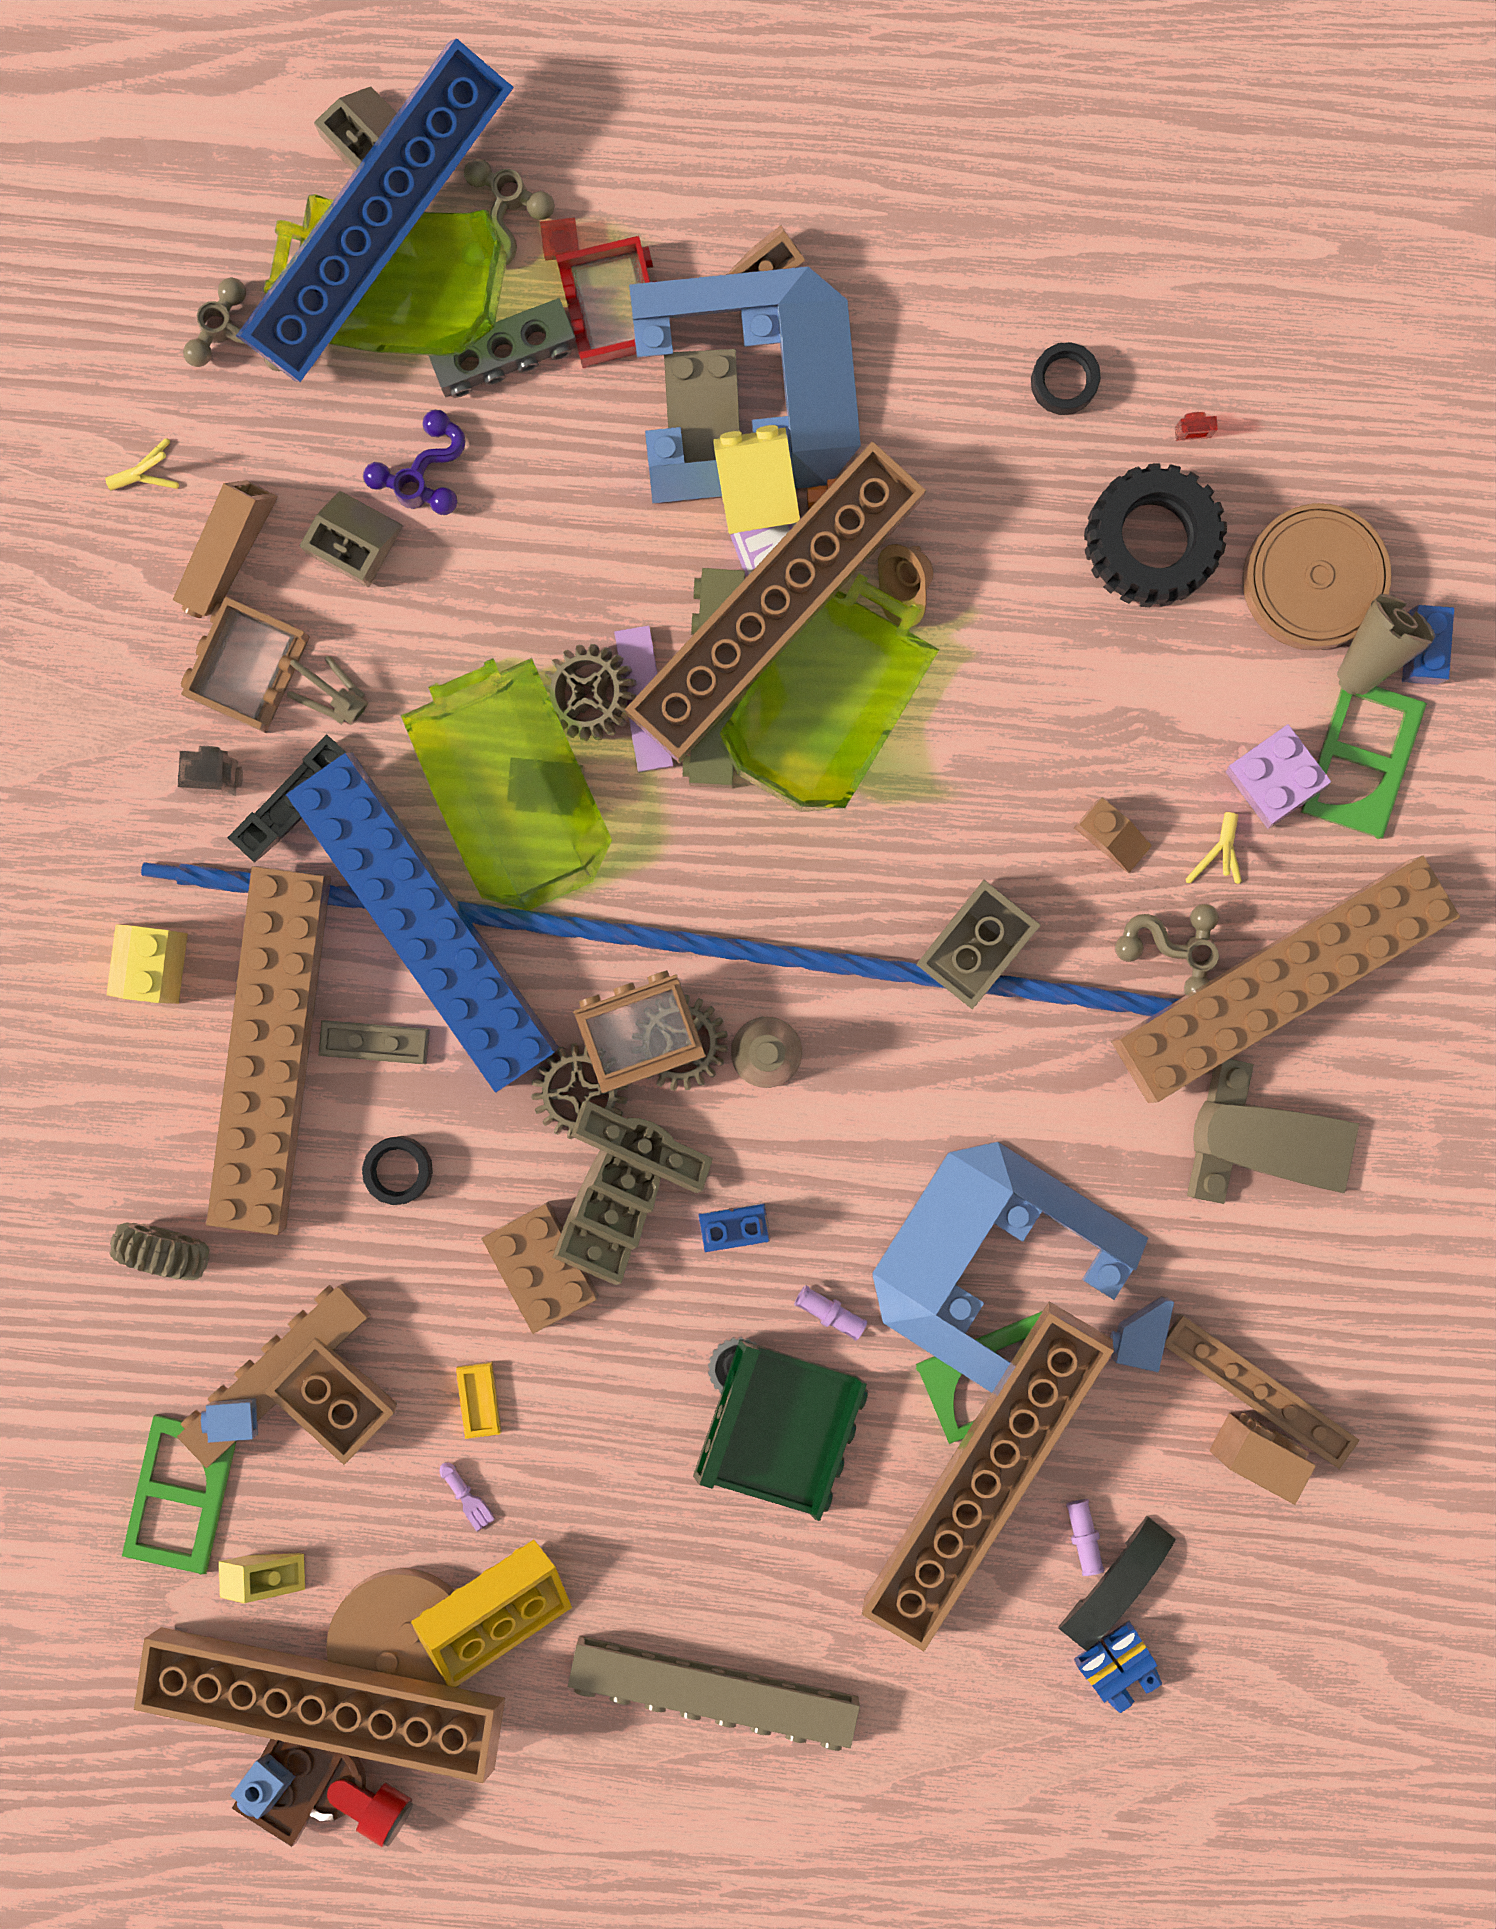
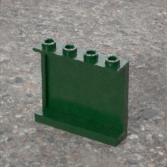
M740 1339L693 1477L701 1486L713 1489L714 1485L808 1513L815 1520L821 1521L823 1512H827L832 1503L833 1493L831 1488L834 1480L840 1477L844 1468V1457H842L846 1445L850 1444L855 1436L856 1424L854 1421L857 1412L863 1409L867 1401V1384L858 1376Z

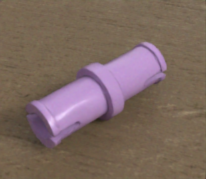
M807 1285L802 1288L794 1303L795 1306L821 1319L820 1323L825 1327L831 1325L855 1341L859 1339L867 1325V1320L841 1307L840 1301L836 1299L831 1301L810 1289Z
M1081 1499L1066 1504V1507L1069 1511L1074 1534L1071 1536V1541L1077 1547L1082 1567V1576L1103 1573L1105 1569L1097 1542L1100 1539L1099 1531L1094 1529L1089 1500Z

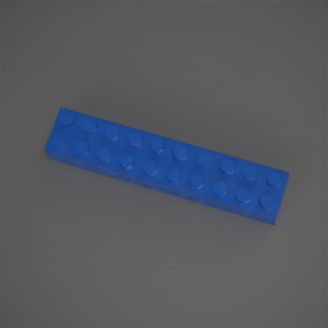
M457 38L448 42L237 333L236 337L292 380L301 382L514 87Z
M353 752L344 753L286 794L495 1093L555 1053L558 1045Z

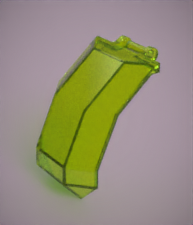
M317 194L309 195L302 226L285 220L276 221L275 233L278 236L270 278L265 281L263 292L265 294L287 266L292 239L300 241L301 246L334 200ZM483 209L471 213L424 212L329 344L375 353L451 356L462 354L495 327L507 254L489 211Z
M860 573L854 580L847 595L838 591L753 683L719 733L740 777L800 812L846 808L940 650L909 632L921 611L920 608L913 604L910 607L868 583L869 578ZM859 595L864 596L903 619L899 627L856 602Z
M494 658L484 662L485 666L442 685H439L437 682L428 686L433 701L401 715V718L433 796L481 898L529 911L592 883L608 851L612 838L567 740L533 659L530 658L503 671H499Z

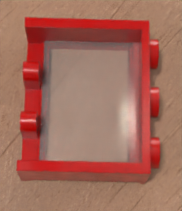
M639 236L555 255L582 368L637 354L629 285L650 283L647 269L652 268L653 263L649 246L642 247Z

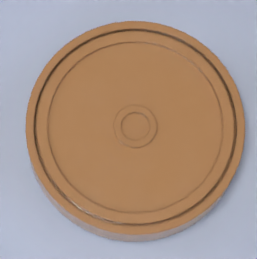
M1315 503L1295 507L1284 512L1261 531L1247 553L1242 581L1244 597L1252 616L1271 637L1293 648L1325 650L1340 646L1355 637L1372 601L1380 594L1389 595L1392 575L1390 558L1385 544L1371 524L1349 509L1332 504Z
M409 1568L385 1570L364 1579L348 1593L332 1618L327 1635L326 1649L328 1661L446 1685L420 1642L411 1621L420 1616L426 1609L432 1608L450 1596L454 1589L430 1573Z

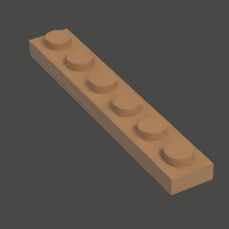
M1180 1314L1168 1331L1165 1342L1166 1348L1339 1470L1360 1441L1182 1314Z

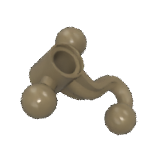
M479 158L472 159L465 165L464 177L471 186L482 187L487 185L494 193L496 201L490 211L489 224L495 236L502 243L503 249L499 254H492L486 242L474 239L464 246L463 258L471 267L503 268L511 263L517 250L516 240L503 222L507 209L513 210L525 205L530 216L537 220H545L553 214L555 208L554 200L546 192L538 191L531 193L527 191L524 182L515 170L501 169L495 174L492 172L489 163ZM514 182L518 184L517 191L512 196L506 197L501 195V189L506 183Z
M233 277L224 279L218 287L219 301L207 302L198 309L197 322L201 332L198 338L189 340L183 349V356L191 366H205L210 361L212 356L210 345L212 342L221 343L230 338L235 342L246 344L236 337L241 328L232 324L229 315L231 307L239 305L246 296V288L239 279ZM212 316H219L224 319L223 324L215 329L205 325L206 321ZM264 358L266 365L271 370L281 371Z
M1200 904L1196 906L1190 915V921L1196 929V935L1191 937L1185 945L1170 942L1165 926L1156 916L1150 914L1137 915L1130 919L1125 926L1123 936L1117 940L1115 945L1116 954L1121 960L1126 962H1133L1139 959L1144 947L1141 939L1138 937V932L1142 928H1148L1151 930L1155 944L1161 953L1171 958L1186 959L1190 967L1193 968L1192 976L1187 979L1184 985V993L1187 995L1210 981L1207 978V971L1213 969L1218 963L1219 952L1213 940L1210 939V933L1218 924L1219 914L1212 905ZM1199 945L1210 947L1211 954L1209 958L1200 962L1192 958V951L1195 947Z

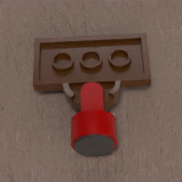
M270 1739L261 1757L269 1753L296 1777L270 1812L259 1819L244 1814L237 1807V1801H235L232 1807L233 1810L291 1847L297 1843L311 1816L320 1821H335L344 1815H348L359 1822L356 1832L383 1848L384 1846L388 1847L395 1839L407 1820L413 1803H411L412 1798L387 1782L380 1787L376 1794L366 1788L365 1769L359 1757Z

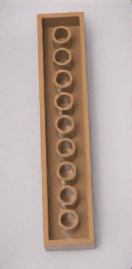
M872 441L624 709L626 715L680 764L924 499L926 489Z
M1424 855L1410 859L1116 1037L1111 1043L1147 1103L1160 1102L1459 919L1460 915Z
M262 866L251 867L206 1226L279 1235L286 1229L331 876Z
M1050 1301L1048 1302L866 1594L861 1615L923 1652L926 1650L1114 1352L1112 1338Z
M161 1627L144 1638L134 1710L484 1783L495 1770L505 1697Z

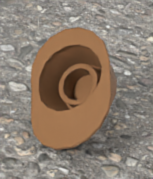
M899 544L888 545L881 550L878 557L881 608L894 625L902 628L913 627L921 622L926 612L927 589L933 580V567L928 557L921 552L920 546L907 548Z

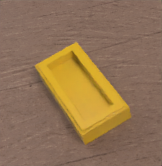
M493 1361L457 1366L456 1374L465 1439L500 1435L502 1431Z

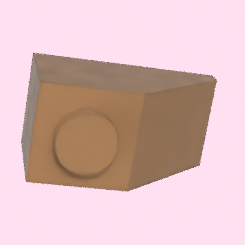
M780 225L753 246L726 275L796 268L805 261V258L782 225Z
M1103 797L1091 806L1074 827L1075 830L1127 873L1131 872L1152 846L1135 825Z

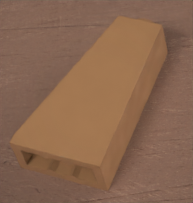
M248 480L223 483L173 597V601L183 605L182 611L196 618L212 615L215 606L218 603H222L278 496Z

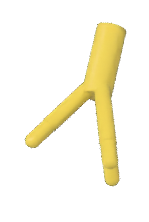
M165 438L135 467L106 477L105 480L108 488L113 491L137 481L174 489L179 488L178 482L143 474L166 458V453L162 451L170 444V440Z
M1230 812L1224 814L1219 842L1186 878L1187 883H1192L1222 849L1223 874L1228 876L1231 867L1235 883H1241L1242 879L1233 847L1238 814Z

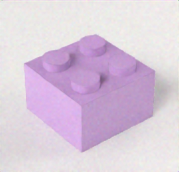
M1289 724L1229 765L1226 774L1267 829L1325 790L1331 783V780Z

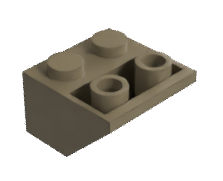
M370 86L340 97L314 124L320 137L355 172L397 113Z
M339 491L316 515L299 546L309 556L369 588L403 525Z

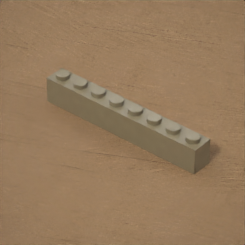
M583 1636L578 1637L567 1686L574 1688V1692L581 1696L594 1697L597 1693L610 1696L609 1699L618 1704L628 1705L631 1701L643 1703L646 1709L654 1712H665L666 1709L679 1711L680 1715L687 1719L700 1720L701 1716L712 1718L720 1726L734 1728L736 1724L750 1727L752 1732L760 1735H771V1732L785 1734V1738L790 1741L806 1743L807 1739L821 1742L820 1745L822 1747L835 1751L842 1750V1747L851 1749L860 1708L859 1697L855 1695Z

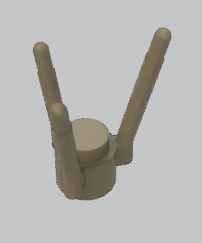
M326 656L325 661L349 691L344 688L339 692L297 660H291V666L333 698L330 705L335 709L333 710L292 691L287 693L288 698L332 717L341 725L345 721L350 725L356 722L368 705V702L363 699L365 693L354 685L332 657Z

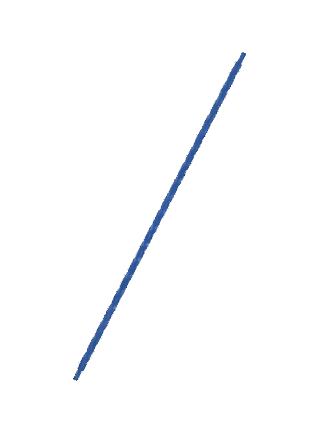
M143 862L141 869L142 876L175 880L178 885H196L208 889L237 893H248L251 873L225 872L216 868L180 864L177 867ZM330 885L328 905L366 909L350 886L335 887ZM457 901L470 921L481 926L509 930H527L539 934L570 938L581 937L605 943L638 945L649 949L672 952H692L708 957L748 960L755 963L782 967H802L812 971L841 975H859L870 979L912 982L923 986L945 988L918 967L917 963L885 961L874 957L828 953L821 950L793 946H774L768 943L734 938L720 939L705 934L664 931L653 927L623 923L610 924L595 919L553 916L542 912L512 908L500 909L490 905ZM999 976L986 992L989 995L1023 997L1033 1001L1062 1005L1077 1004L1091 1009L1133 1012L1144 1016H1153L1179 1000L1177 998H1159L1152 995L1125 991H1106L1095 987L1066 983H1049L1042 980L1014 976Z

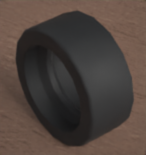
M1072 342L1057 343L1047 348L1037 359L1031 375L1032 393L1037 403L1048 412L1058 415L1074 414L1084 409L1097 393L1101 381L1100 366L1095 356L1084 346ZM1068 358L1074 360L1083 367L1086 373L1084 390L1072 399L1055 397L1048 391L1045 385L1046 370L1052 362L1058 359Z
M404 1136L386 1138L375 1144L366 1154L362 1166L363 1182L369 1193L378 1201L390 1205L407 1204L420 1197L430 1185L433 1174L432 1159L425 1147L416 1140ZM397 1149L410 1153L415 1158L419 1170L417 1180L412 1187L399 1192L385 1188L380 1183L376 1170L380 1158L390 1150Z

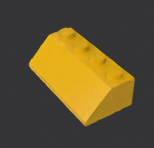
M533 1539L523 1547L516 1549L510 1556L495 1566L486 1569L480 1576L465 1586L456 1589L450 1596L432 1608L423 1611L411 1623L420 1642L446 1685L457 1687L570 1610L572 1606L556 1567Z

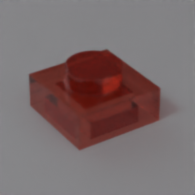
M575 217L540 221L545 261L556 260L555 255L579 250Z
M1205 412L1185 414L1184 418L1180 419L1175 426L1176 441L1212 438L1218 430L1217 416L1206 417Z

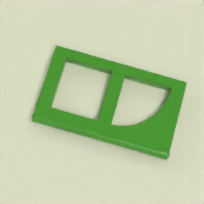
M1377 686L1364 695L1357 693L1352 695L1341 688L1317 763L1327 774L1332 756L1382 772L1384 775L1375 790L1357 802L1342 805L1325 804L1318 802L1319 793L1303 804L1301 813L1373 836L1376 839H1383L1427 703ZM1352 696L1404 713L1389 758L1337 741Z
M1043 1311L975 1340L996 1352L1001 1348L1025 1339ZM935 1356L917 1363L916 1370L921 1375L948 1443L951 1444L963 1439L975 1420L959 1427L955 1420L953 1408L954 1392L962 1373Z
M155 1414L152 1419L122 1557L194 1572L200 1575L207 1574L236 1442L208 1468L203 1466L206 1475V1491L152 1480L162 1433L177 1438L184 1430L180 1425L184 1420ZM148 1496L202 1508L192 1554L138 1543Z

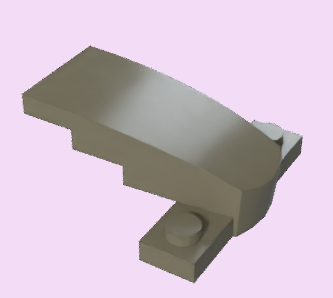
M1228 1059L1213 1069L1207 1101L1203 1103L1194 1125L1193 1141L1196 1154L1187 1192L1188 1197L1224 1204L1233 1164L1259 1173L1345 1194L1359 1123L1279 1108L1247 1105L1246 1099L1254 1064Z
M586 1101L581 1105L571 1137L598 1148L600 1151L577 1194L552 1258L609 1283L618 1285L622 1283L631 1251L638 1247L646 1216L653 1211L660 1179L664 1178L692 1192L699 1193L703 1191L713 1158L674 1141V1138L665 1129L654 1122L641 1118L626 1119Z

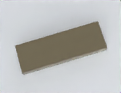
M321 1020L318 1056L426 1065L430 1029Z

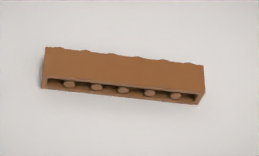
M343 1284L335 1289L331 1285L327 1286L314 1299L318 1305L309 1314L304 1310L298 1313L287 1324L291 1330L282 1339L276 1334L261 1348L265 1354L255 1364L248 1360L234 1373L238 1380L233 1385L227 1388L223 1384L207 1400L211 1403L212 1401L256 1398L258 1422L277 1404L264 1390L315 1337L334 1350L371 1314ZM197 1409L180 1424L184 1430L177 1436L205 1468L213 1464L236 1442L208 1443L207 1433H202L201 1413Z

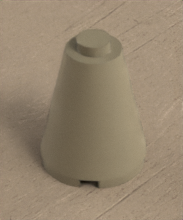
M1388 594L1378 595L1372 601L1337 671L1341 688L1352 695H1356V693L1364 695L1428 649L1435 638V633L1426 619L1417 611L1411 616L1403 610L1406 603Z
M774 1017L755 1018L744 1024L736 1033L731 1046L732 1063L740 1077L751 1085L761 1088L780 1086L790 1080L800 1066L802 1059L801 1042L795 1030L783 1020Z

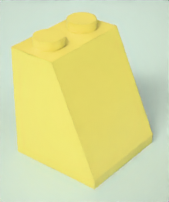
M766 425L758 428L755 433L742 435L740 431H731L722 434L720 439H714V450L729 534L792 524L800 520L785 427L778 429L776 425Z
M116 924L107 995L129 1000L179 1004L188 933Z

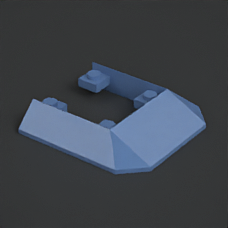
M810 267L629 285L637 358L673 354L669 318L741 311L744 347L780 343L787 416L753 419L752 429L753 433H755L758 428L766 425H776L778 429L786 428L795 489L826 486L827 479H834L859 449L861 442L848 300ZM681 427L645 431L652 504L722 496L716 460L684 463Z
M999 1142L948 1152L872 1272L882 1321L894 1331L992 1393L1011 1362L966 1334L984 1302L957 1286L956 1283L993 1224L1023 1242L1041 1212L1100 1249L1082 1280L1113 1300L1119 1294L1132 1271L1137 1269L1148 1237Z

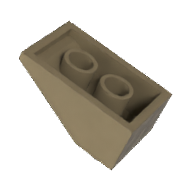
M736 349L673 352V354L664 355L668 428L681 427L684 463L716 460L714 439H720V436L727 432L740 431Z
M983 879L916 965L973 1010L1041 925Z

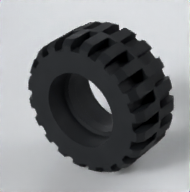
M1160 463L1148 464L1145 469L1137 466L1128 470L1124 476L1115 478L1102 492L1087 518L1089 521L1084 532V540H1087L1085 554L1086 559L1091 560L1093 563L1091 571L1096 579L1101 577L1106 583L1103 586L1104 589L1110 594L1116 591L1122 595L1120 600L1128 604L1132 601L1140 602V607L1150 608L1153 604H1159L1163 607L1171 605L1179 599L1182 601L1207 581L1220 564L1218 562L1219 558L1224 554L1226 543L1223 541V537L1227 534V522L1221 521L1220 516L1224 512L1221 502L1214 503L1211 496L1215 492L1208 484L1203 488L1197 483L1198 475L1190 471L1186 476L1180 473V466L1170 464L1167 469H1163ZM1143 505L1161 506L1173 512L1182 522L1187 535V547L1183 556L1173 565L1165 568L1150 567L1137 561L1127 550L1123 541L1122 528L1127 516L1137 507Z

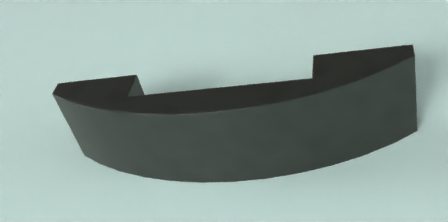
M326 734L302 759L303 763L255 813L251 812L227 838L255 863L302 819L286 794L347 752Z
M1146 1516L1125 1542L1127 1547L1085 1600L1078 1601L1058 1626V1629L1085 1651H1088L1112 1628L1139 1596L1164 1561L1176 1539L1150 1517Z

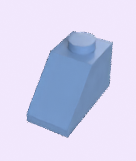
M1161 1296L1120 1322L1117 1332L1112 1331L1110 1338L1113 1339L1114 1347L1111 1359L1118 1364L1159 1373L1174 1301Z

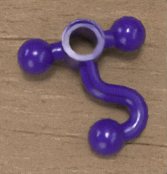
M434 409L427 412L422 422L423 429L431 437L439 438L448 435L452 441L451 445L448 448L424 450L417 455L411 468L401 469L396 475L391 474L390 469L382 462L370 463L364 469L363 480L368 487L374 490H381L385 487L393 489L400 504L406 508H419L427 502L430 503V507L435 513L448 515L457 507V495L446 487H440L436 490L427 488L423 475L426 467L431 463L451 462L460 457L465 449L466 439L461 428L451 422L445 412ZM409 482L419 484V489L416 493L412 495L401 493L405 484Z

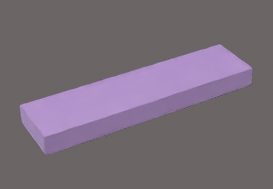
M650 626L614 631L618 655L624 658L620 667L627 665L632 669V672L625 679H634L637 682V685L629 688L628 692L636 695L658 674ZM631 700L627 701V706L632 702ZM629 718L638 773L673 767L672 756Z

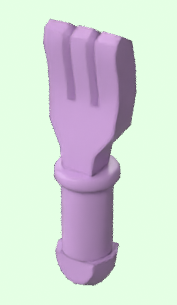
M449 1462L442 1463L439 1470L440 1476L455 1493V1498L457 1500L461 1499L463 1512L474 1529L478 1532L487 1526L488 1523L493 1522L495 1518L488 1506L480 1497L470 1493V1486H467L455 1470L456 1467Z

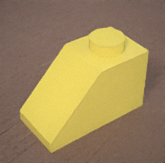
M304 1554L247 1555L219 1561L220 1598L249 1603L305 1590Z

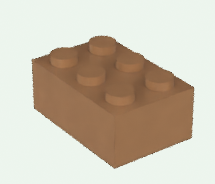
M549 1201L481 1238L532 1334L596 1301L599 1296L587 1272L552 1258L563 1227Z
M1243 1412L1239 1418L1231 1413L1228 1414L1209 1450L1229 1470L1296 1505L1316 1467L1315 1464L1307 1459L1308 1451L1301 1448L1300 1445L1276 1430H1273V1432L1269 1431L1261 1422Z

